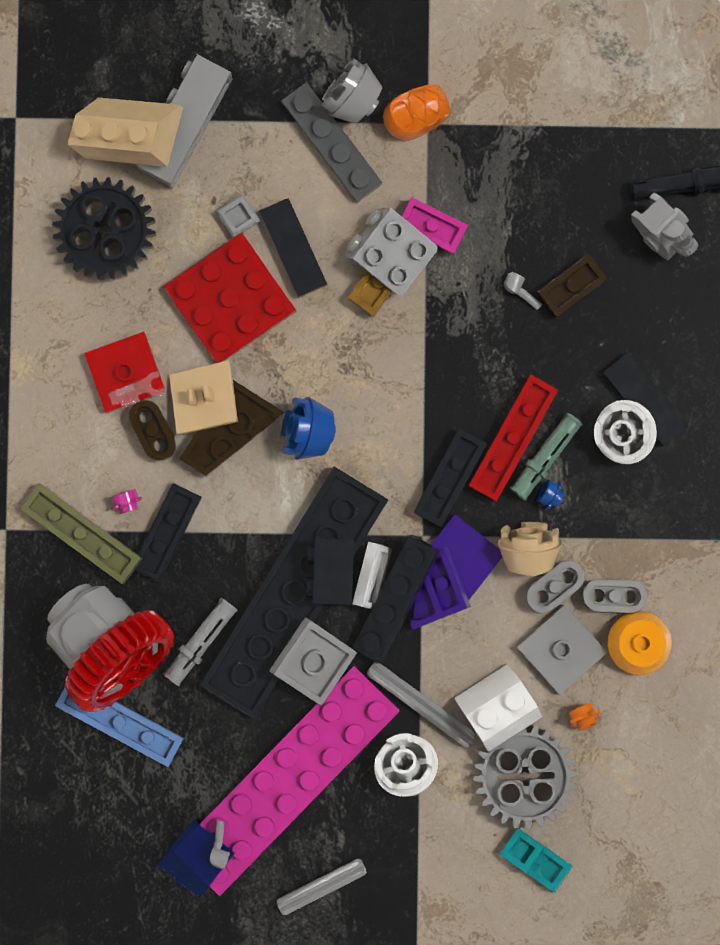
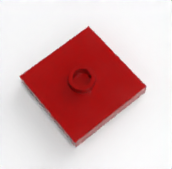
M145 332L84 353L106 414L166 392Z

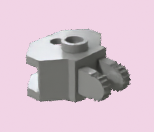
M655 193L649 197L651 206L642 214L635 210L631 214L632 222L643 236L644 242L666 260H669L676 252L683 256H689L699 247L697 241L692 238V231L686 224L689 221L687 216L677 207L673 209L661 196Z

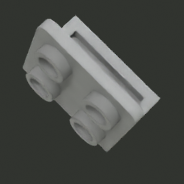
M376 209L366 220L365 224L368 227L362 235H355L347 245L346 249L349 252L344 258L351 264L364 268L396 295H403L437 252V245L394 209Z

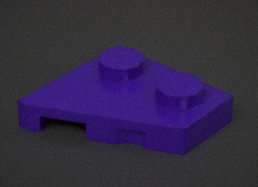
M448 547L439 549L440 552L415 599L414 618L411 619L412 630L471 607Z

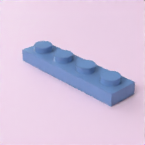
M64 688L55 705L167 767L170 766L184 740V737L115 701L113 706L107 705L104 710L99 709L97 712H86L77 706L66 691V688Z

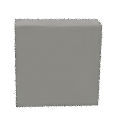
M243 194L217 210V214L233 238L260 223V219Z

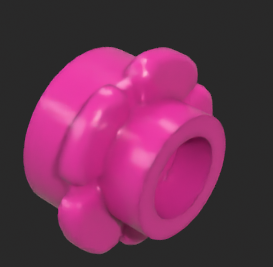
M136 489L126 491L111 497L114 504L111 508L112 510L119 508L120 514L139 508L137 502L142 500V497H138Z

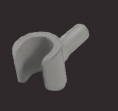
M514 272L508 273L504 281V289L507 292L522 297L538 310L542 304L525 289L521 288L525 278Z
M224 821L216 822L215 842L210 854L211 865L220 869H225L230 852L221 849Z

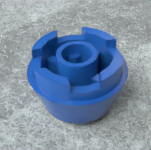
M305 397L304 399L293 398L292 404H295L293 411L286 410L282 423L281 436L287 437V446L282 448L283 454L291 455L296 460L325 455L336 433L333 411L310 397Z

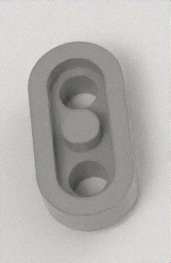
M564 561L557 564L551 571L547 572L528 588L526 601L529 607L539 613H547L553 610L582 586L584 582L582 568L572 561ZM565 571H569L573 575L572 581L568 584L564 583L561 579V575ZM539 591L547 593L548 599L545 603L537 601L536 595Z
M597 579L585 585L582 591V600L586 607L592 611L634 613L640 611L645 606L647 592L644 586L636 581ZM596 589L601 590L604 594L600 602H596L592 597V593ZM627 591H632L635 594V600L632 603H628L624 599Z

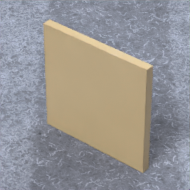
M229 360L169 374L177 435L238 422Z

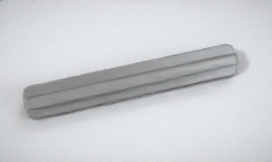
M374 662L368 669L367 675L461 745L468 748L473 743L476 734L382 664Z

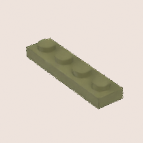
M41 483L37 484L20 508L121 584L126 583L143 559Z

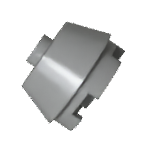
M354 58L345 66V69L349 72H343L337 80H333L322 98L324 102L321 105L329 111V116L351 123L359 122L365 115L369 116L379 103L377 98L382 90V85L368 64L363 65Z

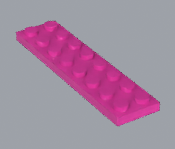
M353 666L335 685L322 706L317 703L184 839L174 852L220 896L400 710ZM217 821L225 822L221 849L230 852L225 869L217 868L210 863Z

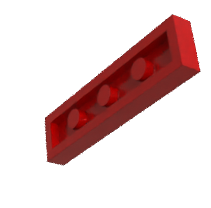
M530 374L468 487L497 502L558 389Z

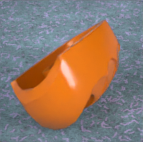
M424 85L409 90L390 101L383 111V122L388 132L404 142L414 140L441 125L449 116L450 104L439 85Z

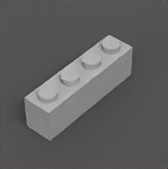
M198 54L193 62L190 60L187 62L181 74V78L184 80L179 89L173 88L166 101V104L183 106L168 167L137 164L141 173L171 189L174 188L233 80L230 71Z

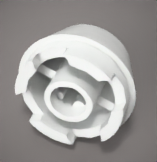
M620 400L609 404L598 416L594 427L596 445L606 457L621 464H632L644 459L653 449L657 436L656 424L650 412L641 404L630 400Z
M404 733L390 737L386 740L387 743L383 745L375 758L374 770L377 781L383 789L396 796H416L421 794L430 786L438 770V758L434 748L425 739L412 734Z

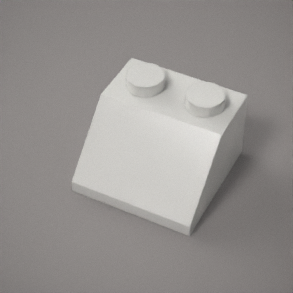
M508 664L454 698L488 752L542 718L537 704Z

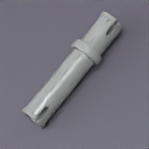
M221 597L219 603L185 646L182 644L178 649L181 652L168 669L163 672V675L177 686H180V683L193 666L201 663L202 659L200 657L238 610Z

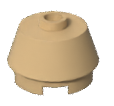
M521 522V528L510 530V527L506 525L501 529V539L498 540V546L506 568L513 573L523 576H537L551 571L562 545V541L559 539V529L556 528L550 531L548 530V524L541 522Z

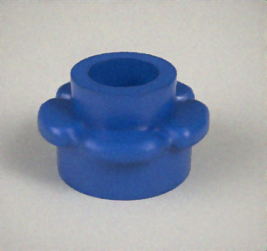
M546 480L539 489L536 502L540 503L544 510H548L551 507L556 508L561 503L564 497V491L561 490V482L554 483L551 480Z

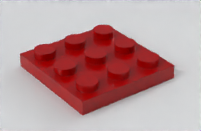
M243 233L164 286L216 363L226 361L297 312Z

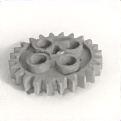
M538 725L533 727L531 733H527L525 728L520 733L515 734L490 750L489 753L479 752V755L485 759L484 764H475L474 766L482 771V775L473 778L474 781L483 782V787L479 788L476 794L486 793L487 798L482 802V806L489 804L494 806L490 813L491 816L501 812L503 814L502 824L506 823L509 818H513V825L516 829L521 820L525 821L527 829H531L532 820H537L538 824L544 827L543 817L548 816L554 822L556 821L553 812L555 809L563 813L566 812V809L561 804L562 801L573 802L574 799L567 794L568 789L573 790L578 787L570 783V778L578 776V772L569 771V766L573 765L576 760L565 758V755L570 750L569 747L558 748L561 737L553 741L549 740L551 730H546L541 736L538 735ZM545 750L550 755V764L546 768L538 769L533 765L532 756L536 751ZM505 752L516 754L518 765L515 769L507 771L502 768L500 758ZM523 767H528L531 773L553 772L555 774V777L551 779H532L529 782V786H524L522 780L499 781L497 779V776L502 774H520L523 772ZM542 782L549 784L553 791L551 798L544 802L539 801L534 795V788ZM508 784H514L520 791V797L515 803H508L502 797V790Z

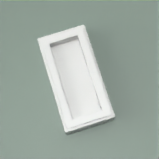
M368 542L352 604L369 609L373 608L383 587L392 548Z

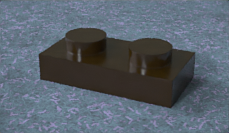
M588 254L539 290L537 294L555 318H557L606 282L608 278Z

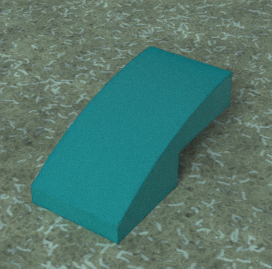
M517 828L500 853L502 857L554 893H556L573 868V865L519 828Z

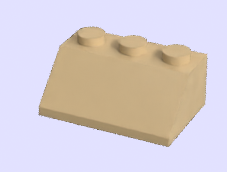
M97 98L75 115L67 145L85 159L168 167L183 106L178 104Z

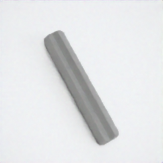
M356 859L280 897L277 900V906L282 915H287L366 875V868L361 859Z

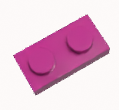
M413 197L410 198L402 214L403 218L433 241L438 248L454 255L468 227L467 224Z

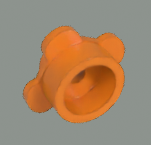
M591 703L572 710L569 713L571 729L579 728L580 731L595 726L597 724L596 720L601 717L600 711L595 710Z

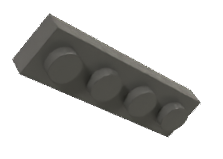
M307 82L281 101L282 105L357 203L382 185L383 182L332 116H329L327 109L321 106V100Z

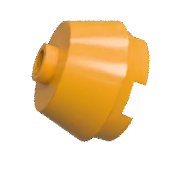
M644 611L627 613L620 617L611 627L607 642L608 651L613 662L621 670L633 675H647L661 668L670 655L672 645L671 635L665 623L656 615Z

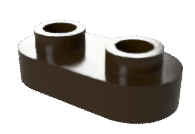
M149 400L136 402L130 409L129 420L144 451L151 459L156 461L169 459L176 450V440L160 408ZM145 411H149L152 414V419L147 423L142 422L140 419L141 414ZM162 439L166 442V448L163 451L155 449V442Z

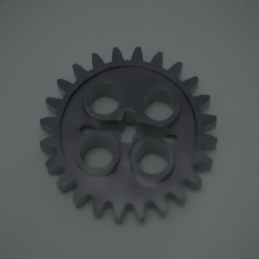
M96 177L93 178V187L90 188L82 181V191L80 193L73 188L70 189L73 196L71 201L61 198V201L66 206L65 210L55 209V213L62 219L61 221L52 222L53 227L61 230V232L53 235V239L55 241H63L56 249L59 253L68 252L63 261L68 264L75 260L73 270L77 273L84 267V276L88 279L93 272H96L99 281L103 280L105 273H108L112 281H114L116 271L119 270L127 277L126 267L130 265L138 270L139 267L135 260L137 258L147 260L148 258L143 249H153L154 247L147 240V237L156 236V232L148 228V226L156 223L155 218L146 217L152 211L150 205L140 206L145 200L144 195L141 194L134 198L135 187L132 185L124 191V182L121 179L115 187L112 186L110 177L106 178L104 185H100ZM93 202L103 204V210L97 216L87 214V208ZM111 203H115L116 207L108 220L111 232H104L99 253L95 256L93 255V250L96 248L101 237V233L97 228L98 226L104 227ZM125 212L132 214L133 221L130 225L126 227L117 225V218L120 214ZM83 231L90 232L92 240L89 244L85 246L76 244V237L79 233ZM112 242H118L122 245L120 254L114 257L106 255V247Z

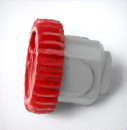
M82 584L75 587L52 607L47 618L50 623L47 630V643L70 669L68 671L69 675L65 679L66 691L77 706L86 712H97L99 709L104 710L107 705L113 706L115 701H122L125 695L131 694L133 689L141 686V683L146 678H150L149 675L158 669L157 666L165 661L164 656L170 653L175 637L170 626L157 613L144 610L142 613H134L122 598L115 597L106 586L92 587L90 584Z

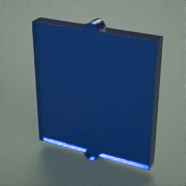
M193 820L158 864V866L176 879L177 885H184L199 898L222 870L212 866L210 863L215 833L211 834ZM224 843L222 844L221 849L230 852L229 861L235 852Z

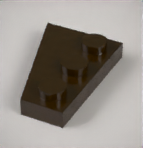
M233 380L238 422L196 431L179 459L207 477L285 414V412Z

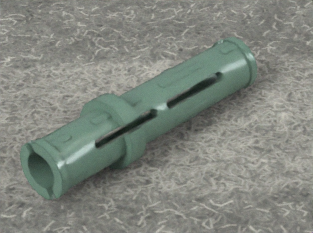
M566 412L563 419L532 460L528 459L525 462L526 468L509 489L526 501L539 481L548 476V469L578 429L582 427V422Z

